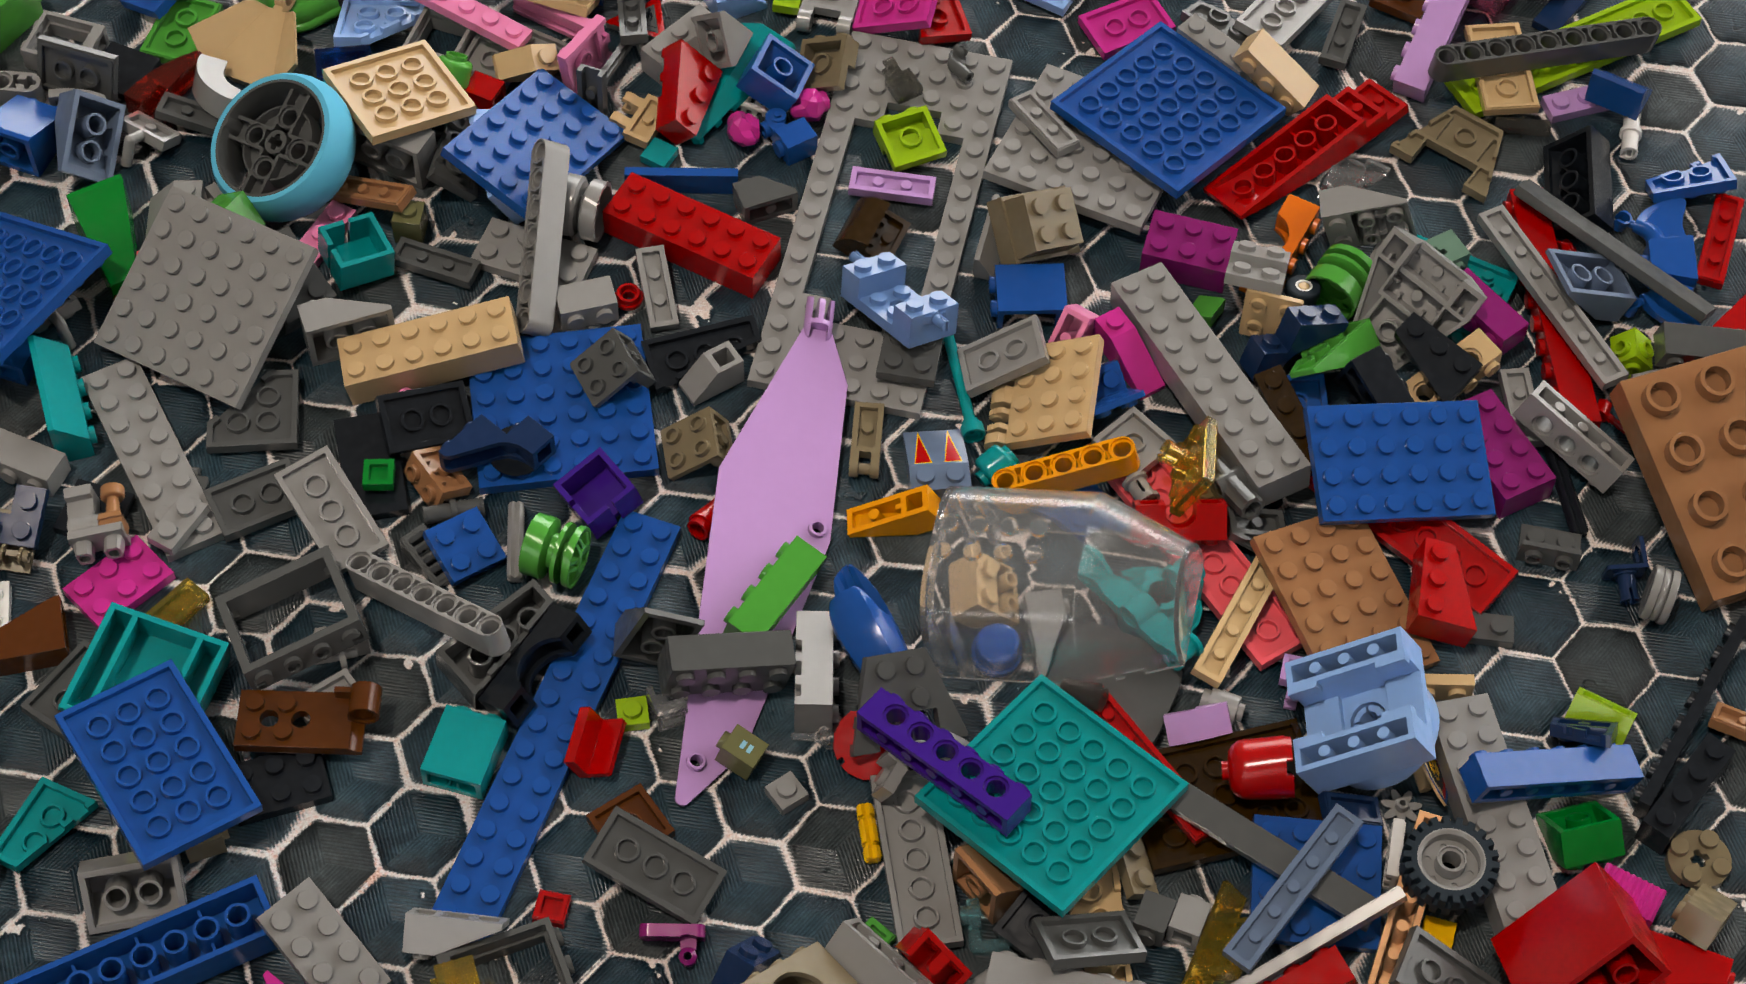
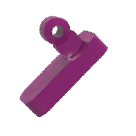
M639 924L640 940L680 942V963L685 967H692L696 964L697 954L695 951L697 950V942H705L706 927L704 924ZM686 955L692 956L690 960L684 958Z

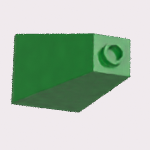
M121 174L66 195L79 235L106 243L113 252L104 261V264L98 268L113 299L114 295L118 294L137 256L133 213Z

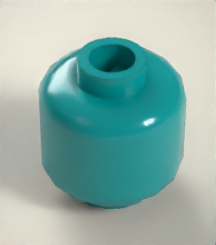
M992 445L975 460V466L978 471L974 475L986 488L989 485L992 486L991 478L997 470L1019 464L1020 462L1006 445L1002 447Z

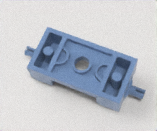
M857 250L851 252L849 260L853 263L843 265L841 297L908 349L956 334L958 302L942 290L931 292L925 296L918 295L905 285L907 264L891 252H883L870 258L864 257Z

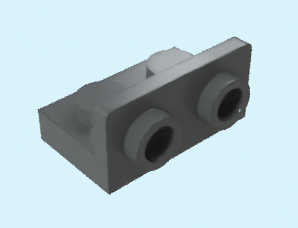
M1521 524L1516 560L1525 561L1532 565L1541 564L1556 567L1560 570L1576 571L1582 557V550H1580L1582 534Z

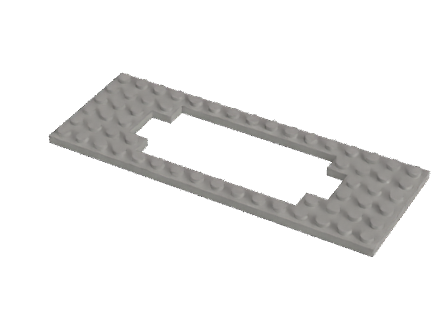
M852 30L851 36L859 43L855 69H848L844 90L834 91L830 109L826 116L761 332L762 341L757 345L748 375V387L767 389L803 329L808 296L814 297L812 318L815 315L818 299H826L824 319H826L831 298L807 294L805 291L854 125L873 128L874 121L886 115L888 109L903 112L910 107L915 106L918 108L926 105L931 117L940 119L937 130L942 141L962 145L921 296H925L931 292L942 290L952 298L983 180V170L989 158L1013 60L968 52L965 56V66L974 73V77L969 83L965 84L948 69L949 53L953 50L951 48L929 44L922 45L918 42ZM833 323L832 334L848 384L845 406L855 407V401L884 403L885 414L919 420L928 387L876 378L885 330L882 328V331L878 332Z

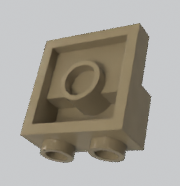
M837 33L836 36L827 37L816 35L814 38L802 39L800 54L815 64L804 88H815L818 91L823 90L824 92L844 90L848 69H855L859 43L847 33Z

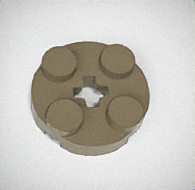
M1688 830L1678 834L1670 842L1665 856V867L1671 879L1679 886L1682 883L1686 887L1698 890L1702 883H1705L1716 890L1724 883L1731 872L1732 858L1727 846L1719 839L1716 832L1712 830ZM1694 856H1700L1705 860L1704 867H1700L1698 863L1691 862Z

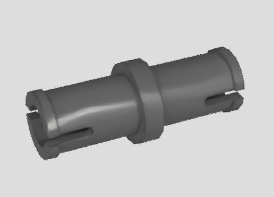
M483 497L462 501L449 499V503L422 506L425 525L444 522L476 506L482 516H485Z

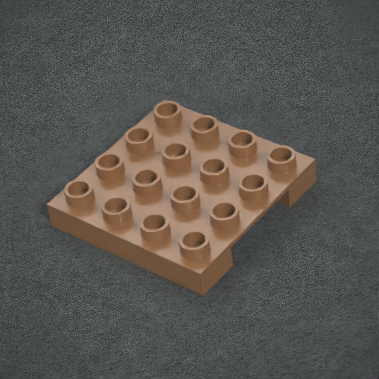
M1745 345L1620 381L1609 394L1701 612L1746 599Z

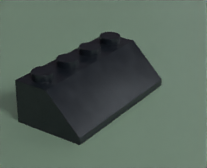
M1589 125L1544 146L1545 190L1607 233L1613 231L1614 215L1609 141L1592 125ZM1552 221L1556 238L1579 240Z

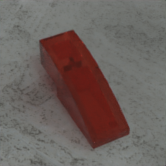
M197 50L173 59L138 80L124 93L128 112L133 113L139 110L151 116L155 112L165 91L183 96L193 85L197 60L202 52Z

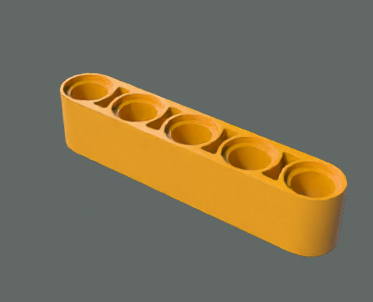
M1121 436L999 469L993 474L991 483L999 503L1006 507H1013L1131 475L1139 469L1140 459L1134 441L1129 437Z

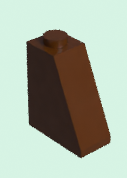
M59 595L47 599L0 627V677L58 666L70 654L66 613Z

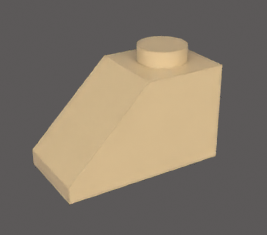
M555 43L529 44L494 54L492 60L496 78L505 82H524L538 69H544L552 76L560 71Z

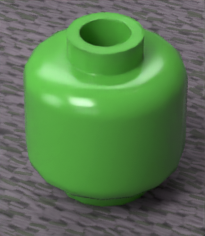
M446 51V54L439 56V58L462 88L466 89L469 85L473 69L472 63L467 60L468 56L463 53Z

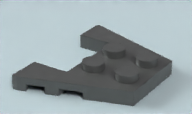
M926 647L863 657L857 698H859L858 710L882 687L889 693L899 695L905 704L914 711L933 709L935 725L938 728H944L960 737L968 736V731ZM854 717L853 729L855 731L853 744L850 745V757L881 752L880 745L857 729V717Z

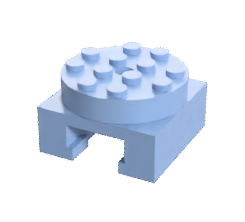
M1401 626L1284 663L1288 696L1293 701L1298 700L1304 706L1307 736L1293 740L1296 774L1317 794L1348 785L1363 790L1387 788L1409 778L1423 763L1436 759L1435 743L1440 723L1438 707L1426 686L1422 649Z

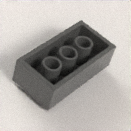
M791 630L667 636L657 660L661 695L680 699L690 694H702L705 697H713L726 692H733L735 695H745L751 691L761 690L764 693L779 692L785 688L796 666Z

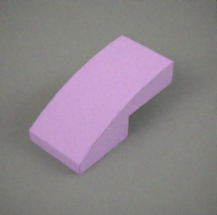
M1227 701L1196 706L1195 709L1163 715L1169 747L1233 733Z

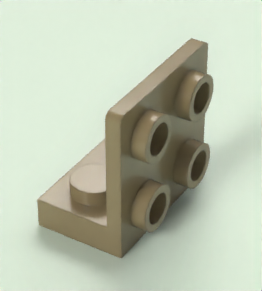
M710 406L662 429L660 432L667 475L672 481L709 463L719 468L733 445L729 421Z

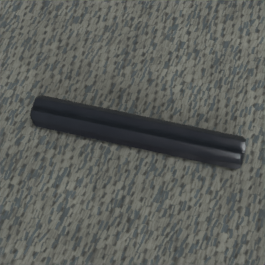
M1545 445L1543 450L1548 466L1556 476L1554 484L1571 533L1582 534L1583 538L1587 536L1589 529L1567 463L1555 451Z

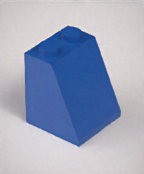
M17 94L0 107V165L41 177L57 153L55 133L57 106Z

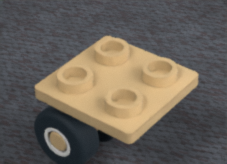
M1306 275L1294 276L1287 281L1285 296L1247 288L1239 333L1247 336L1275 334L1287 307L1316 305L1321 293L1319 282L1315 279L1305 280Z

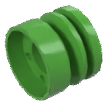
M1342 243L1331 245L1305 279L1307 281L1315 279L1321 286L1320 297L1316 305L1335 304L1345 318L1349 320L1357 311L1373 261L1361 250L1351 245Z
M538 513L532 519L522 542L519 555V572L541 580L549 571V581L551 583L558 584L561 582L563 587L571 589L578 582L588 560L591 545V529L583 525L577 527L575 523L568 522L561 530L562 526L559 518Z

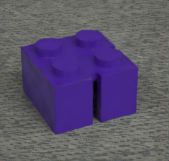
M601 447L553 484L561 499L579 517L580 521L591 529V534L596 539H599L618 523L616 520L617 516L620 515L622 518H625L644 502L636 487Z

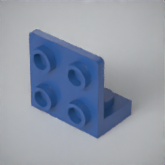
M1112 360L1101 365L1094 413L1095 419L1111 415V409L1119 406L1121 409L1135 406L1138 404L1137 399L1145 397L1144 390L1127 388L1118 360Z

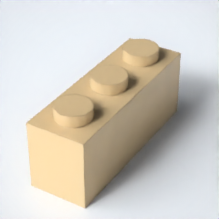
M1264 28L1248 36L1232 57V60L1263 92L1286 107L1285 114L1287 116L1305 108L1319 87L1309 74Z

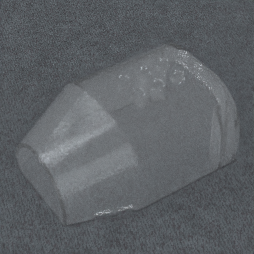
M952 485L947 488L940 501L923 569L920 590V627L923 644L941 678L1032 683L1040 674H1043L1056 685L1089 687L1098 685L1097 680L1115 676L1116 681L1126 679L1125 674L1145 670V674L1182 667L1185 666L1204 566V557L1197 543L1105 492Z

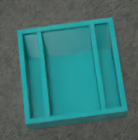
M111 602L58 706V710L64 711L172 659L200 706L206 712L231 661L230 644Z

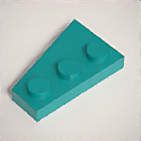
M41 777L0 837V865L19 873L99 807L97 801L45 777Z

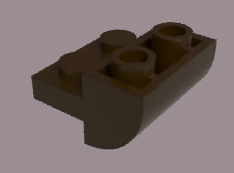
M864 197L855 203L832 246L848 256L856 250L868 258L883 252H891L895 255L911 223L888 210L891 203L875 197Z

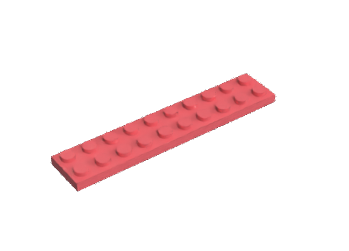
M1164 458L1146 472L1148 476L1147 481L1153 490L1158 491L1160 499H1163L1165 502L1167 519L1174 523H1182L1192 515L1193 499L1196 496ZM1127 477L1107 481L1132 512V500L1134 498L1130 492L1125 491L1122 487V483ZM1229 539L1219 540L1217 545H1203L1201 541H1189V544L1184 546L1171 545L1170 541H1158L1159 547L1173 564L1188 555L1194 556L1202 564L1206 576L1203 578L1204 584L1201 599L1217 619L1220 620L1250 567V561L1236 544ZM1273 590L1241 646L1242 650L1259 671L1283 659L1284 653L1292 654L1303 647Z

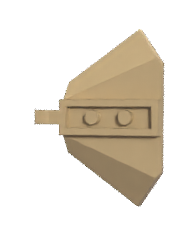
M244 0L188 27L199 55L204 54L228 61L225 77L230 78L233 82L248 86L267 76L292 73L298 66L296 13L294 11L289 12L296 0H274L275 5L273 8L257 0Z

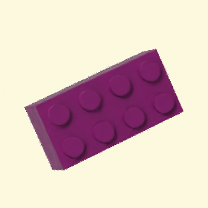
M1489 389L1466 399L1478 400L1497 517L1501 519L1549 498L1556 481V476L1493 390Z

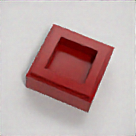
M540 889L532 915V922L549 917L553 927L564 929L572 903V895Z

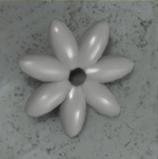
M1392 789V800H1381V805L1389 809L1384 814V819H1391L1396 816L1399 819L1405 820L1407 818L1415 822L1417 815L1413 811H1417L1422 807L1421 803L1410 802L1412 799L1411 791L1406 792L1401 797L1396 790Z

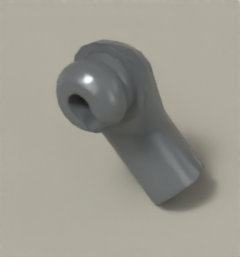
M957 44L949 53L947 66L955 76L967 84L974 77V73L965 66V56L968 53L967 48L962 44Z

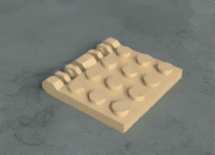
M1097 334L1046 343L1050 359L1049 364L993 388L989 420L995 424L987 425L984 449L987 450L992 445L1000 447L1006 445L1010 450L1091 438L1104 348V339L1101 335Z

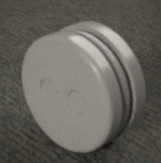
M1659 564L1654 566L1641 598L1638 611L1639 618L1655 621L1659 625L1666 623L1679 591L1682 577L1680 571L1674 569L1671 571Z

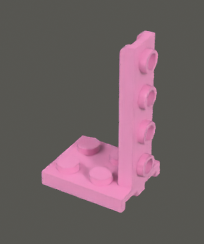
M513 0V11L516 14L572 39L556 56L563 84L577 94L576 70L582 63L601 69L612 55V52L608 49V44L611 42L610 35L604 30V24L607 22L606 18L596 14L592 19H588L527 0Z

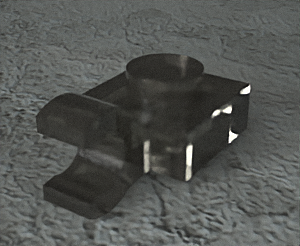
M893 57L883 60L882 63L886 67L882 69L885 77V86L898 104L923 94V86L910 68L902 71Z

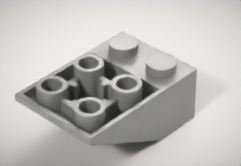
M1348 185L1319 190L1321 220L1330 246L1339 243L1353 247L1375 245L1383 242L1394 226L1417 236L1406 198Z

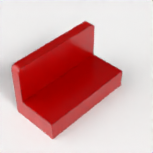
M580 707L563 763L579 778L611 776L627 722L623 718L602 719L591 707Z

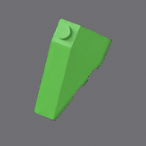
M1370 318L1349 322L1344 332L1302 351V358L1296 361L1289 373L1291 379L1343 368L1350 360L1379 345L1381 346Z

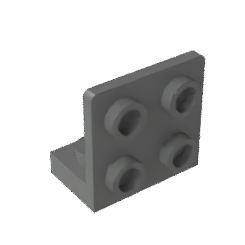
M615 328L609 330L570 363L591 404L596 408H599L629 382L633 384L639 383L646 388H649L656 382L632 338Z

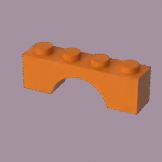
M1290 193L1277 214L1274 231L1284 241L1285 245L1282 248L1286 252H1291L1287 274L1292 275L1298 263L1296 258L1299 254H1305L1310 243L1308 238L1311 234L1316 235L1322 220L1318 218L1320 206ZM1239 287V291L1246 293L1247 288Z

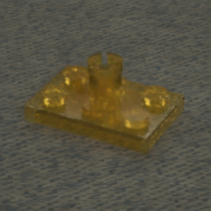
M1207 416L1200 424L1194 425L1189 436L1183 442L1176 444L1170 439L1166 440L1159 449L1162 453L1157 454L1159 462L1172 467L1170 473L1172 484L1169 492V512L1179 518L1215 481L1218 420Z

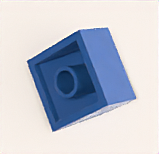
M769 33L744 69L736 87L769 110L781 108L787 112L799 98L815 64Z

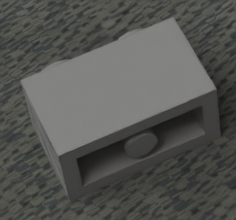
M610 275L557 286L555 307L562 331L578 330L586 326L607 324L611 321L619 320L618 302Z

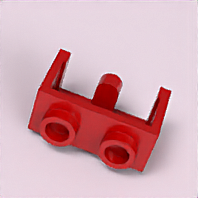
M913 927L895 946L933 984H964L973 974L929 928L921 927L919 929Z

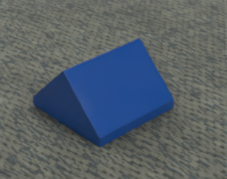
M1594 68L1584 100L1637 120L1653 90L1605 70Z

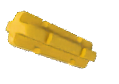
M861 803L857 805L856 813L859 821L864 861L867 864L878 863L881 861L882 854L879 846L876 819L874 817V807L871 803Z

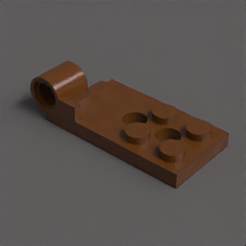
M358 681L353 683L351 687L335 686L334 692L241 689L233 742L234 750L243 752L362 755L366 724H372L379 720L383 689L377 683L370 681ZM268 716L278 718L277 723L273 726L267 727L261 724L263 719ZM300 717L310 719L309 724L305 727L299 728L293 725L294 721Z

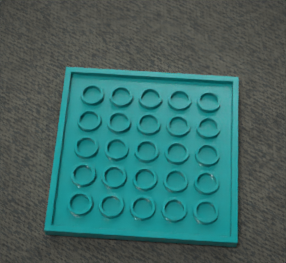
M1040 674L966 745L972 747L979 757L987 763L1000 767L1011 780L1024 784L1032 794L1031 811L1006 837L930 781L914 796V802L1063 918L1188 790L1189 783L1043 674ZM972 775L965 776L968 779L976 778ZM998 793L990 794L993 797L1002 796Z

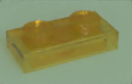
M187 577L145 614L182 626L209 603L210 598L205 591Z

